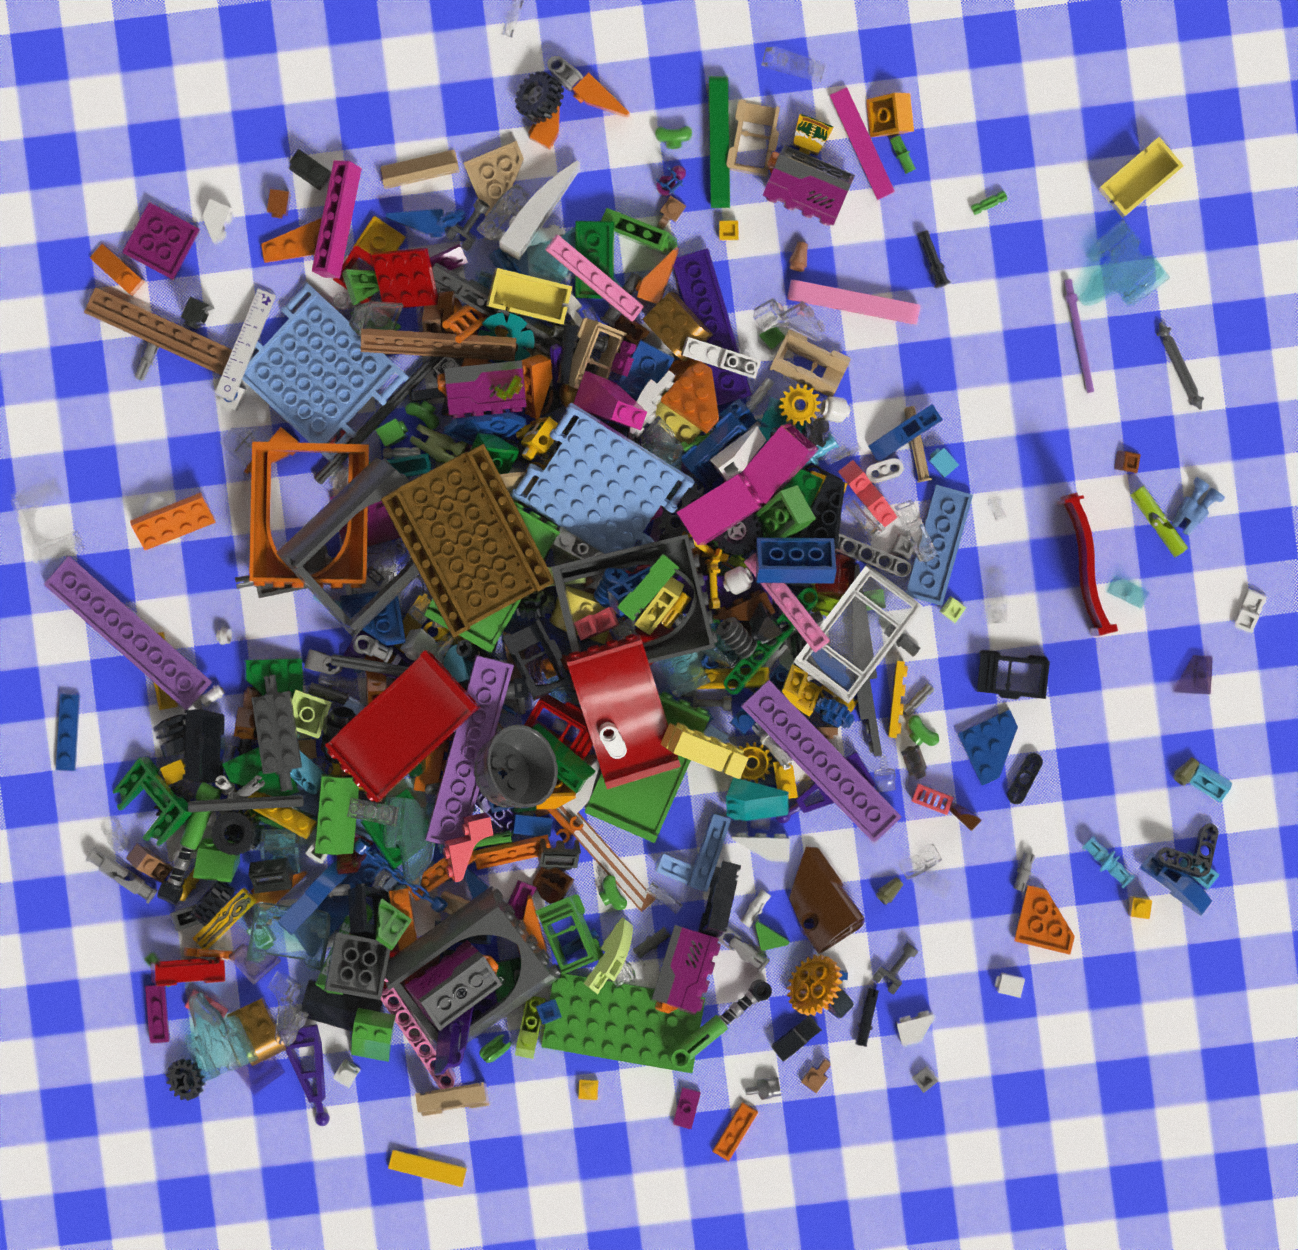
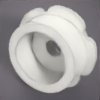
M225 626L221 627V630H218L216 634V639L221 645L230 644L232 640V631Z

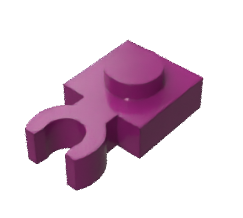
M622 341L620 346L621 352L620 354L616 353L610 371L627 377L634 360L630 357L634 353L636 345Z

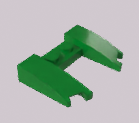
M139 757L113 790V794L120 792L122 803L118 804L117 808L121 811L143 789L163 812L142 838L145 841H149L151 837L158 840L156 845L160 846L179 829L193 812L188 811V803L184 798H178L158 775L159 769L149 757Z

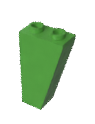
M606 208L601 221H614V234L666 256L677 247V239L669 232Z

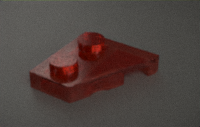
M355 837V838H354V844H355V842L358 840V838H363V837ZM363 838V839L366 840L370 845H373L374 842H372V841H370V840H368V839ZM354 849L353 854H338V874L358 872L361 862L367 854L360 855Z

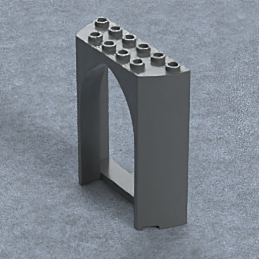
M375 458L276 552L352 637H355L419 575L412 558L351 619L302 566L358 512L371 504L380 502L382 497L410 482L403 473L400 474L385 458L382 460Z
M686 534L552 566L551 569L572 652L580 651L581 653V648L564 582L602 574L607 568L623 569L636 565H653L663 553L679 567L678 570L675 569V573L684 578L692 587L694 597L689 612L677 627L661 637L642 642L648 662L653 663L715 648V643L718 642L716 631H712L711 627L714 619L712 611L707 610L706 605H709L707 592H703L702 589L705 582L703 574L698 573L697 567H700L698 554L694 555L693 548H695L693 537H689Z
M490 886L388 960L385 977L389 982L386 983V986L389 990L394 988L436 1043L438 1040V1029L422 1013L405 987L406 983L403 980L456 942L476 935H495L517 944L521 955V971L514 987L498 1003L471 1021L467 1044L561 977V971L556 964L552 965L549 961L548 953L544 949L541 950L539 948L536 937L533 934L529 935L526 931L525 923L521 919L518 920L516 918L513 907L503 901L502 893L499 889H494L493 886Z

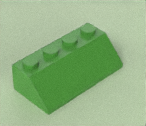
M321 774L315 853L331 855L353 854L359 787L353 782V776Z

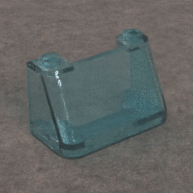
M266 902L256 903L253 910L246 960L259 963L265 960L266 955L304 960V965L309 970L321 971L324 966L330 935V914L322 910H316L291 936L277 922L292 906Z

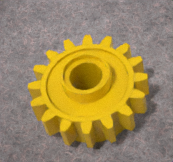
M796 384V389L789 386L790 392L783 391L785 398L779 399L783 402V405H780L779 408L784 409L781 416L787 415L786 421L788 422L792 419L793 425H796L797 421H799L800 425L803 426L805 420L810 424L811 417L817 418L814 414L815 411L820 412V409L816 408L817 405L821 404V401H816L819 394L813 395L814 388L807 390L806 384L803 388ZM802 399L805 402L803 410L795 408L794 403L796 400Z
M746 742L745 748L741 745L739 746V749L744 751L743 754L745 756L756 758L758 762L754 768L745 766L741 775L742 780L746 778L749 782L754 780L755 783H758V778L765 780V773L770 775L767 769L768 767H773L769 763V760L773 758L772 756L767 757L768 749L762 750L764 745L761 744L759 747H756V742L752 746Z

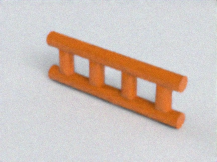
M466 304L446 319L442 326L445 329L450 328L456 335L455 341L461 343L483 326L482 323L488 316ZM470 310H472V312L479 318L478 320L470 312ZM463 316L471 323V325L467 323ZM455 322H457L463 328L464 331H462Z

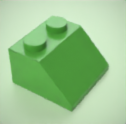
M202 838L197 851L193 878L231 883L240 863V854L236 856L228 855L216 848V845L213 844V838Z

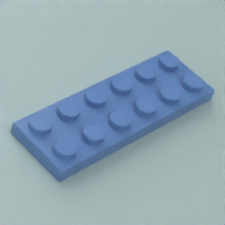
M935 485L906 593L912 598L943 606L973 498L972 494Z

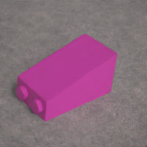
M584 372L573 404L593 416L641 430L647 411L617 383L590 372Z
M792 424L782 425L740 475L747 477L751 483L749 487L751 491L758 494L762 501L760 503L764 502L766 504L788 484L819 448Z
M739 474L677 512L697 545H706L762 508L760 505L762 501L756 492L753 493L749 488L751 483L746 476L742 477Z

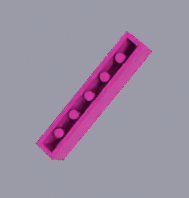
M333 161L311 270L323 278L340 279L362 170V168L351 161Z

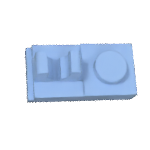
M663 853L655 865L657 866L656 872L686 885L689 883L694 868L692 865Z

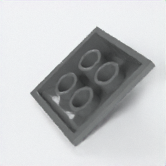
M336 932L324 990L381 1000L390 949L376 939Z

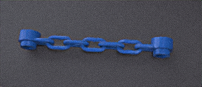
M358 838L355 842L354 850L360 855L367 854L371 857V861L374 864L391 872L395 880L411 887L415 895L432 903L430 907L435 912L440 913L448 906V903L443 898L436 895L433 899L425 888L419 884H413L401 870L392 869L388 865L387 860L378 853H372L369 850L371 845L366 840ZM377 857L384 861L382 865L375 861ZM397 872H399L405 878H402V880H400L395 875H397ZM418 888H420L425 893H423V896H421L415 890H418Z

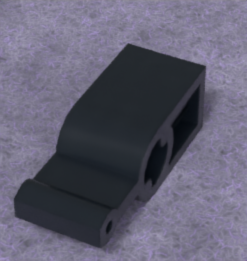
M809 1015L775 1041L771 1048L784 1062L822 1031V1029Z

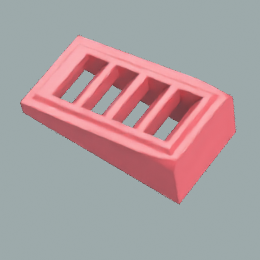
M918 784L911 801L948 815L954 797ZM923 790H926L923 801H920ZM931 792L933 793V796L930 801V804H928L927 800ZM937 795H939L940 799L938 801L937 806L935 807L933 805ZM946 798L947 802L944 810L940 809L943 799Z

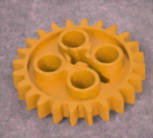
M814 954L813 958L807 957V962L801 960V967L795 966L797 972H791L794 977L788 980L791 985L787 987L791 991L787 996L791 998L788 1002L792 1004V1008L807 1016L810 1014L815 1016L816 1012L822 1014V1008L828 1010V1004H834L833 997L838 998L836 991H841L838 985L843 983V981L838 979L842 974L838 972L841 968L837 966V962L828 956H823L822 954L817 956Z

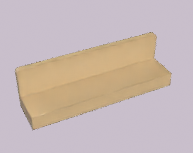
M455 150L381 166L382 181L385 189L460 172Z

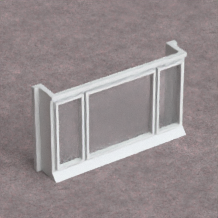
M867 564L820 625L821 630L829 638L830 642L816 653L807 643L793 662L849 704L923 605Z

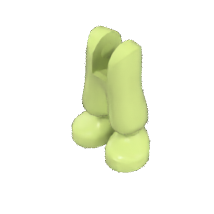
M421 424L416 429L422 434L429 436L427 441L424 443L421 439L414 436L410 438L412 444L429 454L432 459L444 463L455 458V456L448 454L446 450L459 456L465 453V448L469 445L463 441L455 443L452 437L429 429Z

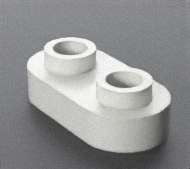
M888 459L870 465L866 470V476L871 483L883 482L900 476L904 466L899 459ZM892 464L897 466V470L895 472H892L890 470V466ZM873 470H877L879 472L878 477L872 476Z

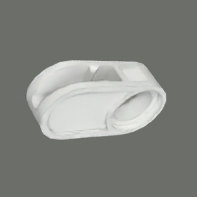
M607 722L602 724L599 728V735L606 750L612 758H622L625 756L627 749L618 729L613 723ZM606 729L614 731L609 737L604 736L603 732Z

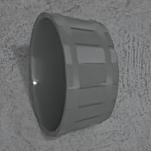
M512 725L496 733L490 741L480 748L474 762V777L480 792L488 801L504 808H529L542 804L551 796L557 783V760L549 742L538 731L524 725ZM501 768H503L504 772H507L504 779L498 774Z

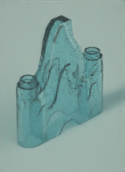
M1123 219L1099 238L1085 253L1091 262L1098 261L1104 256H1107V259L1091 274L1086 289L1078 297L1083 306L1095 305L1119 293H1124V297L1121 299L1128 307L1134 306L1170 279L1168 273L1153 255L1145 256L1140 253L1139 245L1141 240Z
M386 797L383 827L384 847L396 848V845L399 846L404 879L410 885H421L423 873L431 863L434 855L435 843L426 841L425 836L435 802L428 803L425 808H422L415 799ZM438 844V850H440V854H443V848H445V845Z
M203 992L189 998V1009L195 1032L186 1035V1040L184 1041L192 1062L198 1063L197 1069L202 1068L200 1074L205 1075V1078L202 1079L203 1082L259 1059L238 1017L236 1018V1015H232L224 1021L219 1011L209 1004Z

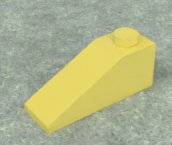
M671 577L647 604L634 625L651 635L679 598L684 584Z

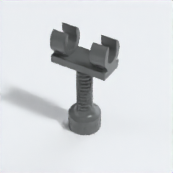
M476 199L473 204L475 210L464 227L456 224L446 234V237L450 240L454 239L457 233L464 236L466 240L462 248L466 251L472 247L477 239L469 231L480 214H486L490 208L481 199Z
M682 689V697H693V708L695 709L697 707L715 706L722 707L723 711H731L732 696H724L721 700L697 699V690Z
M906 943L902 948L904 950L903 956L895 963L891 971H887L881 966L872 977L877 983L880 982L884 975L892 979L893 982L887 990L893 995L902 985V981L896 978L898 971L903 967L907 959L915 957L919 952L909 943Z

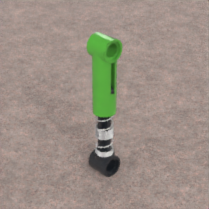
M203 782L196 793V800L220 799L222 790ZM212 811L193 812L190 815L180 840L182 848L179 850V856L175 858V866H172L174 869L172 874H169L168 880L163 881L157 898L177 905L183 893L181 886L182 877L185 876L184 872L190 864L191 854L199 847Z
M761 979L753 981L748 992L744 994L743 998L738 999L737 1003L734 1002L730 1005L729 1009H725L722 1015L718 1016L716 1014L680 1045L673 1047L668 1054L669 1061L677 1068L686 1067L691 1059L728 1030L727 1025L731 1024V1021L735 1018L738 1019L745 1013L744 1011L748 1007L751 1008L752 1004L755 1005L757 1002L767 1000L772 993L771 986ZM764 985L765 991L763 994L758 995L757 988ZM683 1053V1059L680 1062H676V1054Z

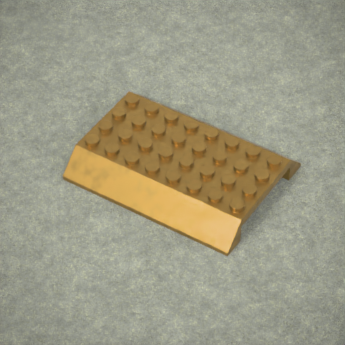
M484 444L462 453L381 498L452 637L465 632L475 623L534 591H540L555 583Z

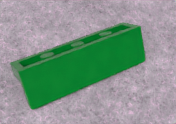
M536 724L532 729L543 735L542 737L549 742L551 749L554 751L558 766L557 778L575 793H578L586 780L594 775L596 771L543 726Z

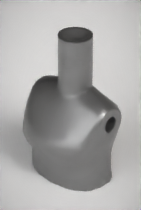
M779 1078L758 1079L757 1086L745 1088L746 1095L758 1094L761 1100L781 1096Z

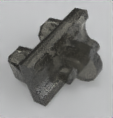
M810 418L811 423L809 424L805 420L806 427L802 430V434L815 446L819 445L823 448L826 444L825 432L829 429V422L824 418H817L814 421Z
M919 745L908 746L905 750L901 751L909 776L914 775L916 780L925 777L927 766Z

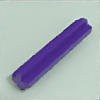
M555 344L550 347L553 388L559 393L560 387L563 384L557 383L562 347L559 344Z

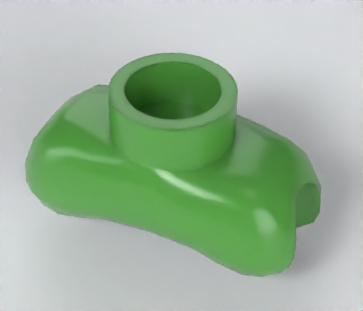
M684 126L680 129L658 127L655 135L659 142H666L667 149L682 148V142L691 139L692 129L689 126Z
M423 400L421 405L417 402H411L405 407L408 415L418 417L425 422L429 429H436L438 427L439 418L434 414L436 407L429 402Z
M913 715L909 719L908 727L912 730L909 737L918 746L923 742L928 746H935L939 743L938 733L926 728L919 716Z
M612 875L606 876L602 881L604 890L599 892L604 905L612 904L616 910L625 909L627 900L619 893L615 877Z
M504 1034L496 1036L480 1049L479 1055L486 1063L495 1062L496 1059L501 1057L511 1047V1042L504 1044Z

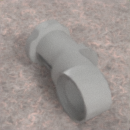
M360 635L353 642V648L357 653L369 656L374 655L382 659L384 663L388 662L393 652V647L388 648L380 644L378 640L366 635ZM359 640H365L367 642L366 649H360L358 647Z

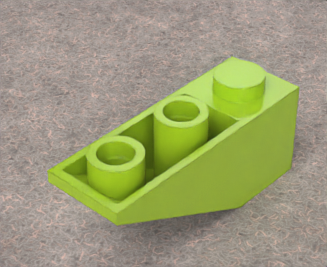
M533 996L526 1001L515 1056L534 1059L541 1026V1019L536 1006L545 1003L546 998Z

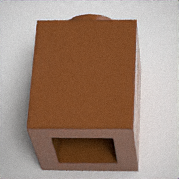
M270 189L267 212L271 214L272 218L282 219L283 216H288L291 193L289 191Z

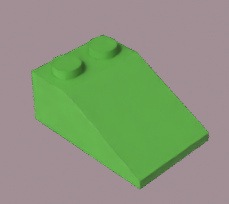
M798 485L780 491L756 513L760 517L759 521L763 524V527H761L763 531L761 536L763 538H791L816 519Z
M358 1008L353 1026L351 1055L389 1062L396 1015Z

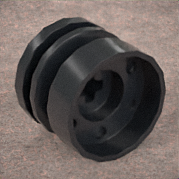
M187 714L172 716L152 727L154 732L163 730V733L156 736V739L166 738L167 742L159 746L164 758L184 751V721Z

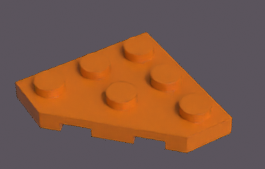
M695 360L661 398V403L706 434L719 421L713 373L710 367L701 361Z
M1027 885L1014 941L1070 955L1075 936L1046 889Z

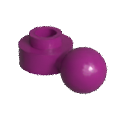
M677 165L672 168L677 174L676 178L679 181L685 178L686 170L683 166ZM671 173V176H662L659 180L663 184L667 183L673 178V174ZM676 180L669 184L670 189L676 185ZM657 182L656 189L660 195H671L668 193V189H663Z

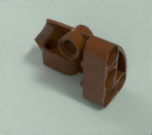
M806 847L789 900L800 924L801 933L808 938L817 953L821 954L859 930L864 925L865 918L843 888L841 879L820 849L817 847ZM810 922L814 927L807 929L804 927V924Z

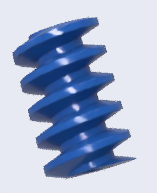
M607 568L594 592V597L604 608L611 607L607 589L629 578L628 573L616 568Z

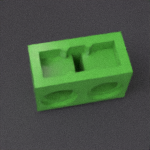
M396 418L376 429L381 441L387 448L407 438L406 432L409 431L405 423Z

